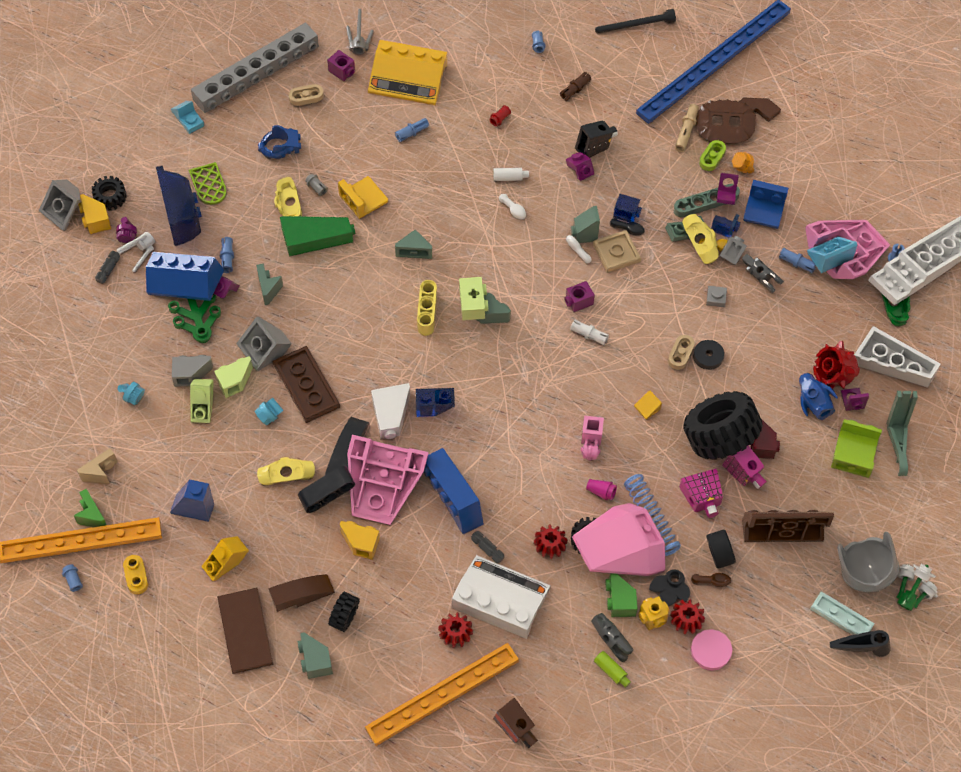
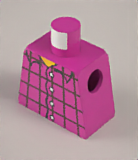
M747 446V449L737 452L736 455H729L722 464L742 486L752 482L757 489H760L767 482L760 475L764 465L749 446Z
M717 468L681 478L679 488L693 511L705 510L708 518L717 516L719 512L716 507L721 505L723 499Z

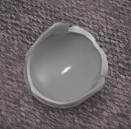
M884 532L883 539L870 537L863 541L851 542L844 548L841 543L837 547L842 577L846 584L855 590L867 593L879 592L892 584L898 576L899 563L891 535L888 532Z

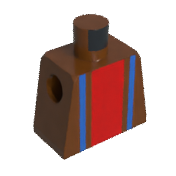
M515 698L497 711L493 718L494 721L514 743L521 739L529 749L538 741L531 732L535 726L533 721Z

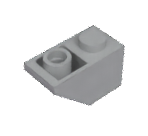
M182 355L172 357V380L174 387L190 386L194 379H202L213 369L211 356L198 355L188 357Z

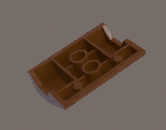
M751 510L745 512L742 519L744 542H824V527H830L834 513L818 512V510H809L807 512H799L797 510L759 512Z

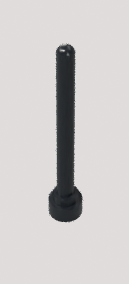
M668 9L660 15L598 26L595 28V32L603 33L660 21L674 23L676 22V14L674 9Z

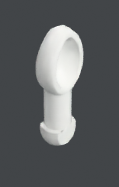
M506 194L499 196V201L510 208L513 217L521 220L526 218V211L521 205L515 204Z
M568 235L566 241L571 249L586 264L590 263L592 260L590 255L581 248L579 242L573 236Z

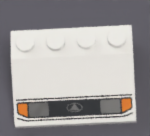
M476 555L452 597V608L527 639L535 616L542 607L551 585Z

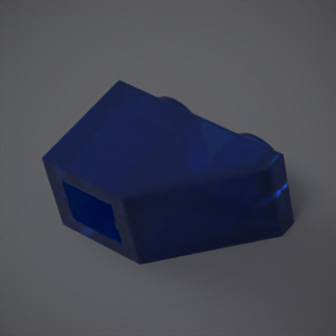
M454 388L416 389V417L437 416L455 407Z

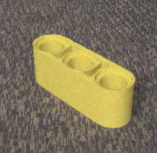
M425 280L420 285L417 328L418 332L424 336L432 334L435 327L437 285L432 280Z

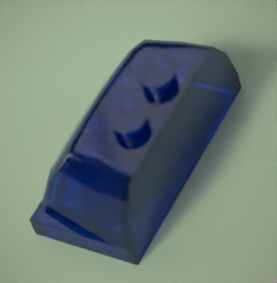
M163 165L157 166V175L174 245H182L193 240L201 233L199 218L202 217L200 207L195 206V203H198L196 192L192 193L188 178L178 173L164 170Z

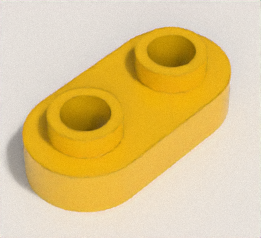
M130 555L123 562L125 578L129 591L139 595L148 588L145 565L140 556ZM132 562H136L135 566H130ZM136 580H140L139 584H134Z

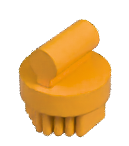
M746 152L735 153L732 160L733 167L741 173H753V156Z

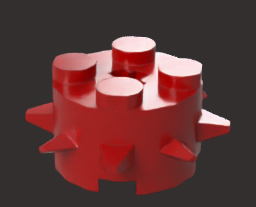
M839 341L835 347L825 344V347L816 354L818 358L815 359L816 366H813L816 380L825 383L832 389L835 386L845 389V386L850 384L859 375L860 368L858 367L854 351L845 349L843 341Z

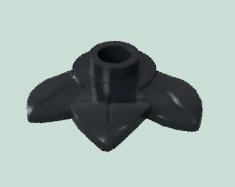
M676 569L668 571L666 575L656 576L649 587L650 591L660 593V599L662 602L665 601L668 606L673 605L677 599H683L687 602L690 596V589L684 583L685 577L683 573ZM676 578L678 582H672L671 579Z

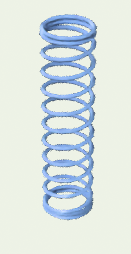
M642 474L633 475L624 482L626 490L630 491L629 496L633 497V503L637 504V506L650 501L654 497V495H648L638 503L634 501L635 498L641 497L650 491V488H646L635 496L631 495L632 491L639 490L647 484V482H642L644 479ZM641 477L637 482L630 484L634 479ZM657 501L647 504L644 508L647 510L657 505ZM661 508L650 511V516L659 513ZM658 515L652 520L656 523L662 520L665 515ZM664 521L656 526L658 527L657 529L665 527L668 524V521ZM667 528L661 531V536H664L671 532L672 528ZM670 535L663 540L665 543L673 540L676 535ZM679 541L665 546V551L672 549L665 552V556L671 555L680 549L681 544Z

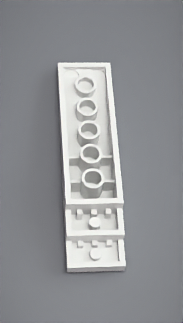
M961 216L902 250L898 257L886 263L883 269L871 275L868 281L890 302L896 305L961 262Z

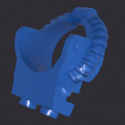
M274 125L272 126V131L265 134L261 142L258 143V151L264 156L274 159L284 158L286 154H291L292 151H295V154L300 153L301 143H299V140H301V135L298 134V130ZM272 139L287 141L283 145L273 146V151L265 147L267 142Z

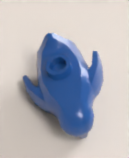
M802 374L799 378V384L801 386V407L804 414L808 416L807 408H809L819 420L831 416L835 409L830 394L838 399L835 391L830 386L817 381L812 374Z

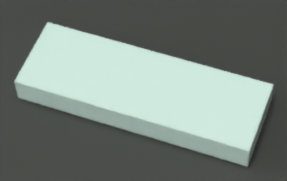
M822 591L810 608L813 612L851 635L870 632L875 624Z

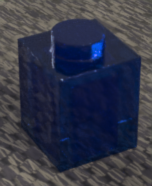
M619 194L614 207L613 218L626 222H635L636 217L639 218L642 212V207H640L641 199Z

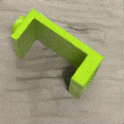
M844 419L840 428L831 468L869 478L874 467V456L882 429H878L873 425H864L854 420Z

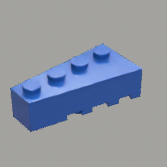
M441 448L429 454L424 475L430 478L434 490H437L461 533H468L484 525L480 500L446 451Z

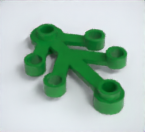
M213 293V298L210 301L204 300L199 309L195 299H187L191 311L181 307L177 301H171L168 304L169 311L173 314L181 315L174 317V327L192 333L194 339L199 343L208 342L212 336L210 328L216 319L221 316L220 307L212 306L210 308V316L204 324L202 318L211 304L216 301V295ZM182 316L193 320L196 326L186 323Z

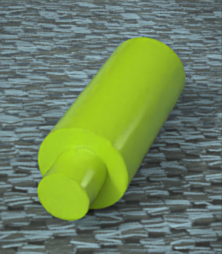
M605 651L599 653L594 659V662L617 685L621 683L626 688L631 683L627 678L628 673Z

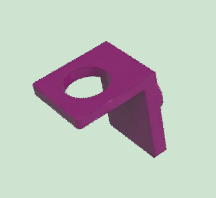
M720 174L717 203L735 205L739 175ZM726 178L733 180L734 184L731 187L724 186L723 181Z
M860 388L841 390L846 411L865 409L869 399L868 393L861 394ZM850 393L855 394V395H850L849 398L847 399V395H848V394H850Z

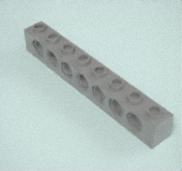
M305 22L191 89L193 101L204 113L213 110L221 103L228 101L238 93H242L250 86L257 84L267 76H271L279 69L319 47L318 35Z

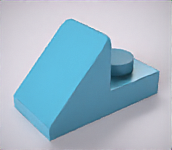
M185 101L171 108L172 113L189 134L204 127V122L194 110L192 101Z

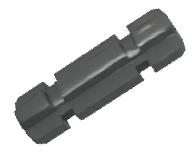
M111 251L109 253V258H106L99 269L100 271L95 276L97 282L105 283L106 276L110 275L116 265L115 263L120 258L118 252Z
M480 531L474 532L471 540L475 544H479V547L489 557L492 556L496 563H500L504 559V553L497 550V547L489 539L484 538Z

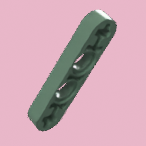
M727 184L724 186L731 187L733 184ZM738 186L735 201L739 198L740 189ZM718 188L677 200L673 211L676 216L682 218L726 204L717 203V201H713L710 198L712 195L717 196ZM694 201H702L703 205L696 206L694 204Z

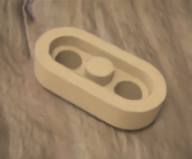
M317 84L293 88L289 92V101L295 106L316 103L324 97L323 88Z
M681 335L676 339L668 358V364L671 368L681 370L687 365L695 345L694 339L691 336Z

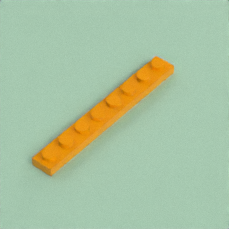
M157 517L1 541L0 563L162 539L161 521Z
M506 643L366 725L365 730L374 745L378 746L518 663L519 658L509 643Z

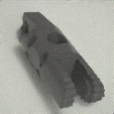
M748 254L742 258L743 262L748 266L746 270L770 292L773 293L775 291L774 286L768 283L771 278L780 285L784 282L759 258L754 260Z
M603 613L594 616L591 622L600 637L621 662H625L628 659V655L634 650L614 623Z

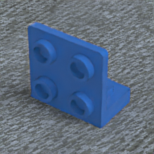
M753 180L743 221L778 229L789 188Z

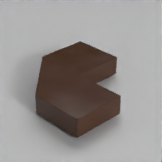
M744 97L738 101L745 102L748 106L752 107L754 112H757L768 122L781 112V108L769 98Z

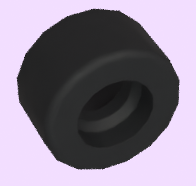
M723 529L706 535L716 568L719 569L736 563L726 530Z

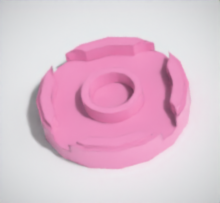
M710 629L704 630L695 636L690 651L693 660L701 668L713 671L723 668L730 661L732 645L725 634Z

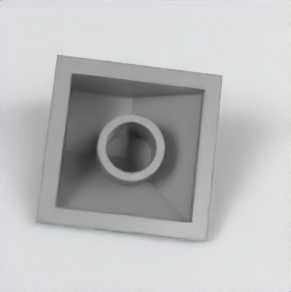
M67 179L52 180L39 208V212L63 231H66L80 201L79 189Z
M256 317L236 344L246 357L250 356L253 367L256 371H259L273 363V360L282 357L292 343L282 330L262 318Z

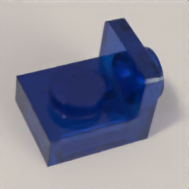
M736 214L733 221L715 215L711 229L715 233L732 237L734 232H738L741 222H738L740 215Z

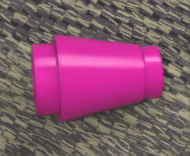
M589 479L586 490L607 501L608 499H614L617 485L609 481Z

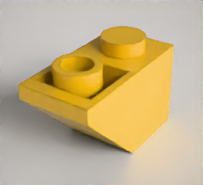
M84 194L80 195L81 202L78 205L80 213L85 215V217H82L84 228L88 227L90 234L110 230L111 225L105 204Z
M340 521L341 534L353 555L373 560L380 540L379 530L372 526H360L353 521Z
M238 536L223 538L201 567L212 581H216L239 565L249 550Z

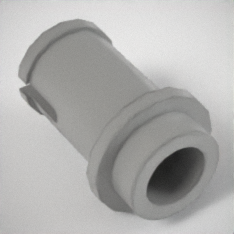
M310 174L305 180L308 187L311 186L319 196L327 192L328 187L318 179L317 175Z

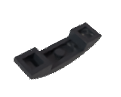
M354 417L349 418L335 445L325 475L341 466H346L348 469L347 453L352 435L364 437L369 422Z

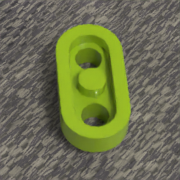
M719 140L710 142L700 157V167L705 171L714 170L725 155L726 145Z

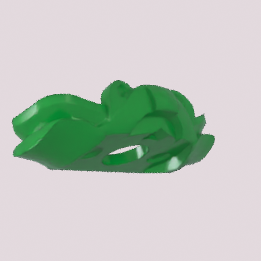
M882 294L887 316L891 323L895 326L905 325L909 319L910 297L899 302L897 306H891L888 299Z

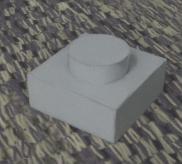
M708 286L706 305L725 307L727 288Z

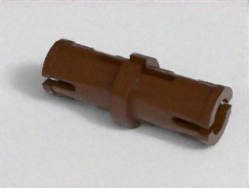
M583 72L577 79L572 80L570 85L560 92L562 99L565 98V101H567L575 93H579L582 90L581 88L592 80L591 76L587 72Z

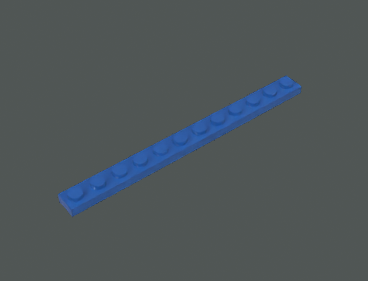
M780 0L775 1L636 110V114L646 123H651L790 13L791 8Z

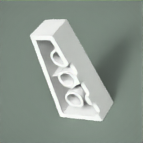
M874 326L854 354L857 358L858 367L927 388L940 367L939 362Z

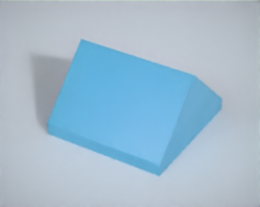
M838 236L808 249L807 253L819 271L823 273L853 260L858 245L855 241Z

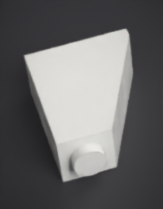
M409 383L371 390L380 438L393 439L396 436H400L410 399Z

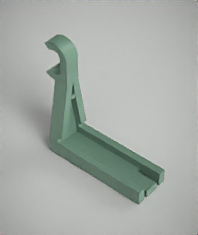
M897 391L886 423L897 456L896 462L899 463L898 476H907L908 474L906 455L907 427L918 399L917 391H913L912 395L911 391H903L902 393Z

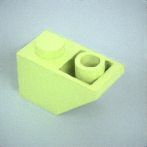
M250 356L240 358L236 362L221 366L218 370L214 371L216 380L225 398L244 390L253 369Z
M194 379L190 385L191 422L210 423L214 398L213 379Z

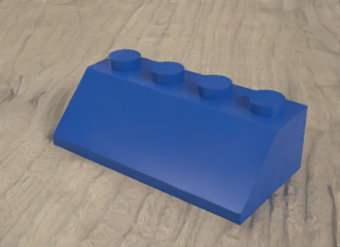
M153 252L146 265L147 294L210 301L224 269L215 257Z

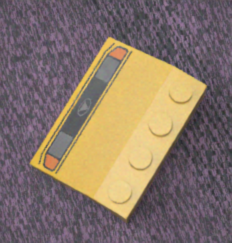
M379 40L368 93L436 105L444 69L447 68V52Z

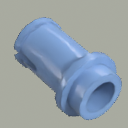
M534 31L532 33V49L536 53H541L546 48V44L543 42V33Z
M899 244L893 245L892 252L888 255V261L898 257L899 253L905 249L904 246L900 245L898 249Z
M73 564L65 566L62 569V576L66 578L70 591L80 590L83 584L77 574L78 568L74 567Z

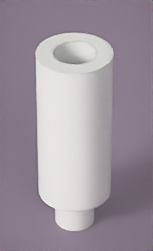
M493 168L494 181H522L523 178H529V171H522V168Z

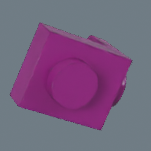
M581 152L574 153L566 159L567 166L576 171L578 180L581 181L594 175L591 158Z

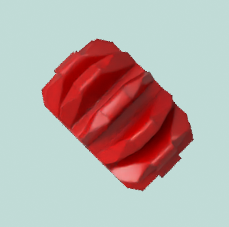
M551 524L548 525V529L542 526L540 532L535 533L536 539H534L533 544L537 546V553L542 552L543 558L547 554L550 559L553 558L554 554L560 557L561 551H566L568 539L565 537V531H559V526H556L554 529Z
M682 599L680 605L675 604L673 606L674 610L671 611L670 616L673 618L671 624L677 625L676 631L683 629L684 635L687 634L688 630L694 634L696 629L700 630L702 628L701 623L705 622V617L702 616L704 609H698L700 606L699 602L693 605L690 599L686 604Z
M457 612L456 617L449 613L448 619L442 618V625L438 626V631L441 632L439 634L440 639H445V645L452 643V647L455 648L457 643L463 647L464 641L470 642V635H473V629H471L472 622L467 621L466 615L460 618V614Z

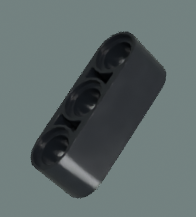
M341 466L302 489L298 493V497L306 513H312L351 490L355 486V482L347 467Z

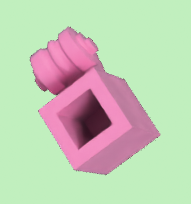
M584 416L581 440L583 447H581L580 451L584 459L596 460L600 454L598 446H601L604 418Z

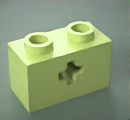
M482 277L459 278L462 320L485 319V311H488V300H484V295H487L486 284H482Z

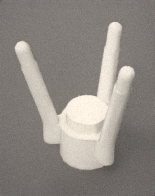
M145 232L140 237L118 248L117 252L122 254L136 245L140 250H146L132 270L136 272L148 254L154 250L152 245L155 244V240L150 233Z

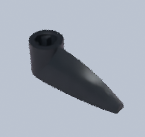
M883 630L859 633L830 642V648L857 652L873 651L879 657H884L891 651L889 635Z

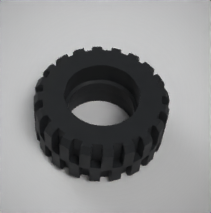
M728 391L724 392V394H716L714 397L707 398L704 402L698 403L694 409L689 411V415H686L683 429L696 455L704 459L717 460V458L723 459L729 455H736L737 452L747 449L748 445H752L755 439H758L760 436L763 422L750 396L743 392L733 391L730 393Z

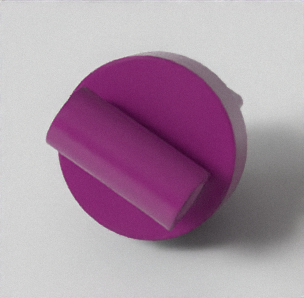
M122 217V224L116 227V238L120 243H129L135 239L137 228L127 217Z

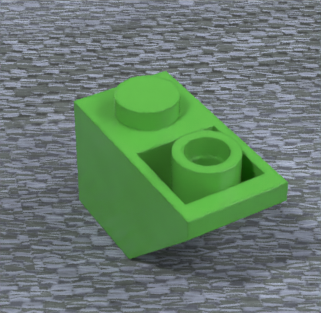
M610 573L609 579L605 581L606 591H610V598H607V610H611V617H636V589L618 574Z

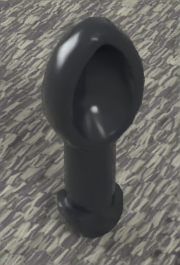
M617 218L610 220V226L625 229L631 235H642L645 232L643 226L637 222L627 223L617 220Z

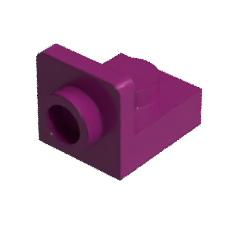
M222 276L214 294L224 299L230 290L237 292L240 285Z

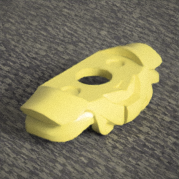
M291 177L278 180L274 199L275 207L278 208L283 216L302 217V210L294 181ZM294 198L295 203L292 206H287L286 201Z
M696 214L686 216L682 223L699 257L705 264L713 263L719 257L714 230ZM704 234L705 241L702 244L696 243V235Z
M283 457L278 461L259 468L257 476L262 485H272L274 483L294 480H309L315 475V466L312 461ZM283 467L291 468L292 474L289 477H283L280 474Z

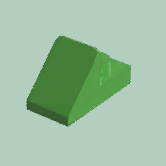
M84 489L79 492L82 498L79 502L83 511L74 515L77 524L89 527L105 526L106 522L88 490Z

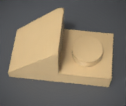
M109 448L79 468L77 472L82 482L109 484L104 471L110 470L117 463L116 456Z

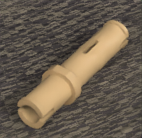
M690 104L686 116L683 117V125L675 145V150L678 152L685 151L691 131L696 125V117L699 111V106L696 104Z

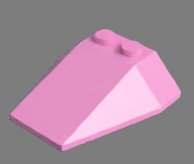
M867 220L817 221L805 227L809 249L838 236L857 242L858 246L853 260L827 271L833 279H855L865 275L890 246Z
M352 435L347 453L348 470L355 482V486L350 490L352 516L391 525L424 473L429 452L412 448L406 449Z

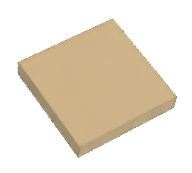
M627 230L593 241V246L607 273L641 262V257Z

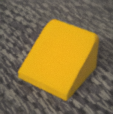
M651 390L634 404V407L646 420L660 411L662 406L661 401Z

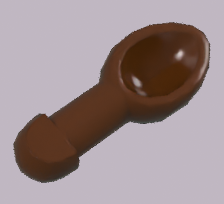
M714 573L711 576L694 574L691 577V581L697 585L702 583L712 584L715 587H725L731 583V577L724 573Z

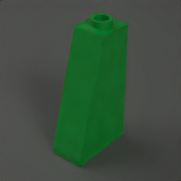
M280 217L289 257L352 243L353 235L356 234L354 224H350L348 217Z

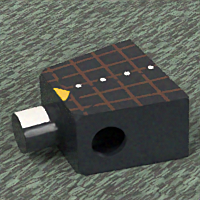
M603 120L582 125L575 149L578 153L581 152L589 158L609 148L611 138L616 137L618 131L615 126L609 127Z

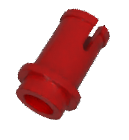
M503 105L496 113H492L489 119L490 123L493 126H500L502 121L511 114L510 108Z

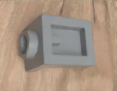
M736 235L734 238L729 237L719 256L736 265L747 245L743 244L744 240Z

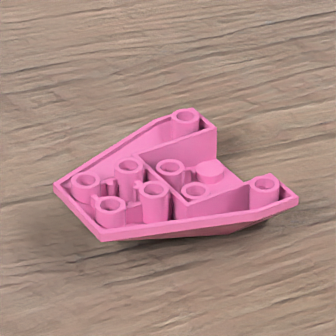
M631 503L614 506L572 536L590 572L650 576L665 571V542L645 508Z

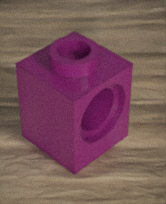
M340 50L327 60L328 71L342 81L351 77L355 72L354 60Z
M584 281L566 288L564 300L567 307H571L573 312H577L594 305L595 294L588 282Z

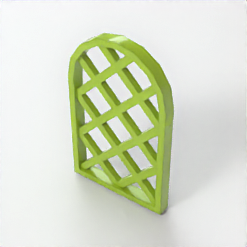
M216 162L189 170L197 195L203 203L215 205L225 199L227 194L226 185ZM203 170L209 172L207 176L201 175ZM211 173L217 175L215 179L209 178ZM199 177L204 178L202 183L197 181ZM207 180L212 181L210 186L205 184ZM215 183L220 185L218 189L213 188ZM202 187L208 188L206 193L200 191ZM210 190L216 191L214 196L208 194ZM218 193L223 194L221 198L216 197ZM208 196L212 199L211 201H206L205 198Z

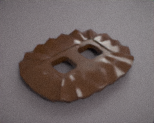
M728 99L710 100L708 103L702 104L696 118V129L699 135L711 142L719 140L727 144H737L747 141L755 132L756 114L752 107L748 106L745 102ZM721 116L723 118L722 125H712V117ZM739 117L740 126H730V118Z

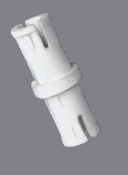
M576 319L570 327L571 331L585 336V339L594 340L602 345H605L609 338V334L595 329L592 325L589 326L581 323Z

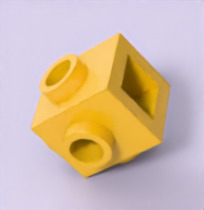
M658 596L654 599L652 597L645 599L640 606L638 615L649 631L666 624L670 611L666 602H662Z

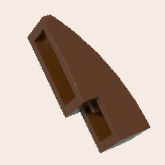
M328 574L304 577L268 588L277 612L294 605L298 608L335 593Z

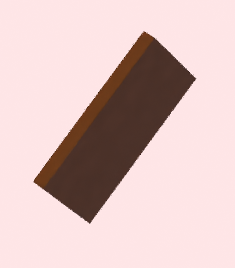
M307 346L272 361L305 423L340 408L339 401Z
M258 588L217 596L232 674L273 665Z

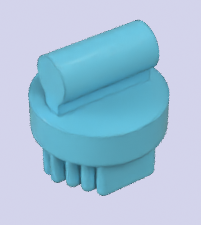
M132 382L130 385L128 383L122 384L117 388L119 392H124L123 400L133 405L138 404L145 393V389L136 382Z
M271 398L268 402L261 403L260 407L255 410V413L262 423L268 425L278 419L277 415L283 409L274 398Z

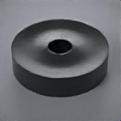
M703 340L694 349V361L703 369H716L723 362L724 349L716 341Z

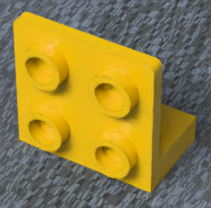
M369 176L353 185L348 184L344 179L338 182L339 196L359 219L388 203V198Z

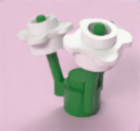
M921 563L920 566L913 564V567L906 564L900 566L898 577L902 579L900 591L896 596L899 599L898 605L912 611L913 607L917 609L924 597L929 600L933 597H938L937 587L929 581L930 577H936L931 573L932 569L929 565ZM914 576H918L911 591L906 590L904 593L907 581H913ZM917 588L921 593V595L918 598L915 594Z

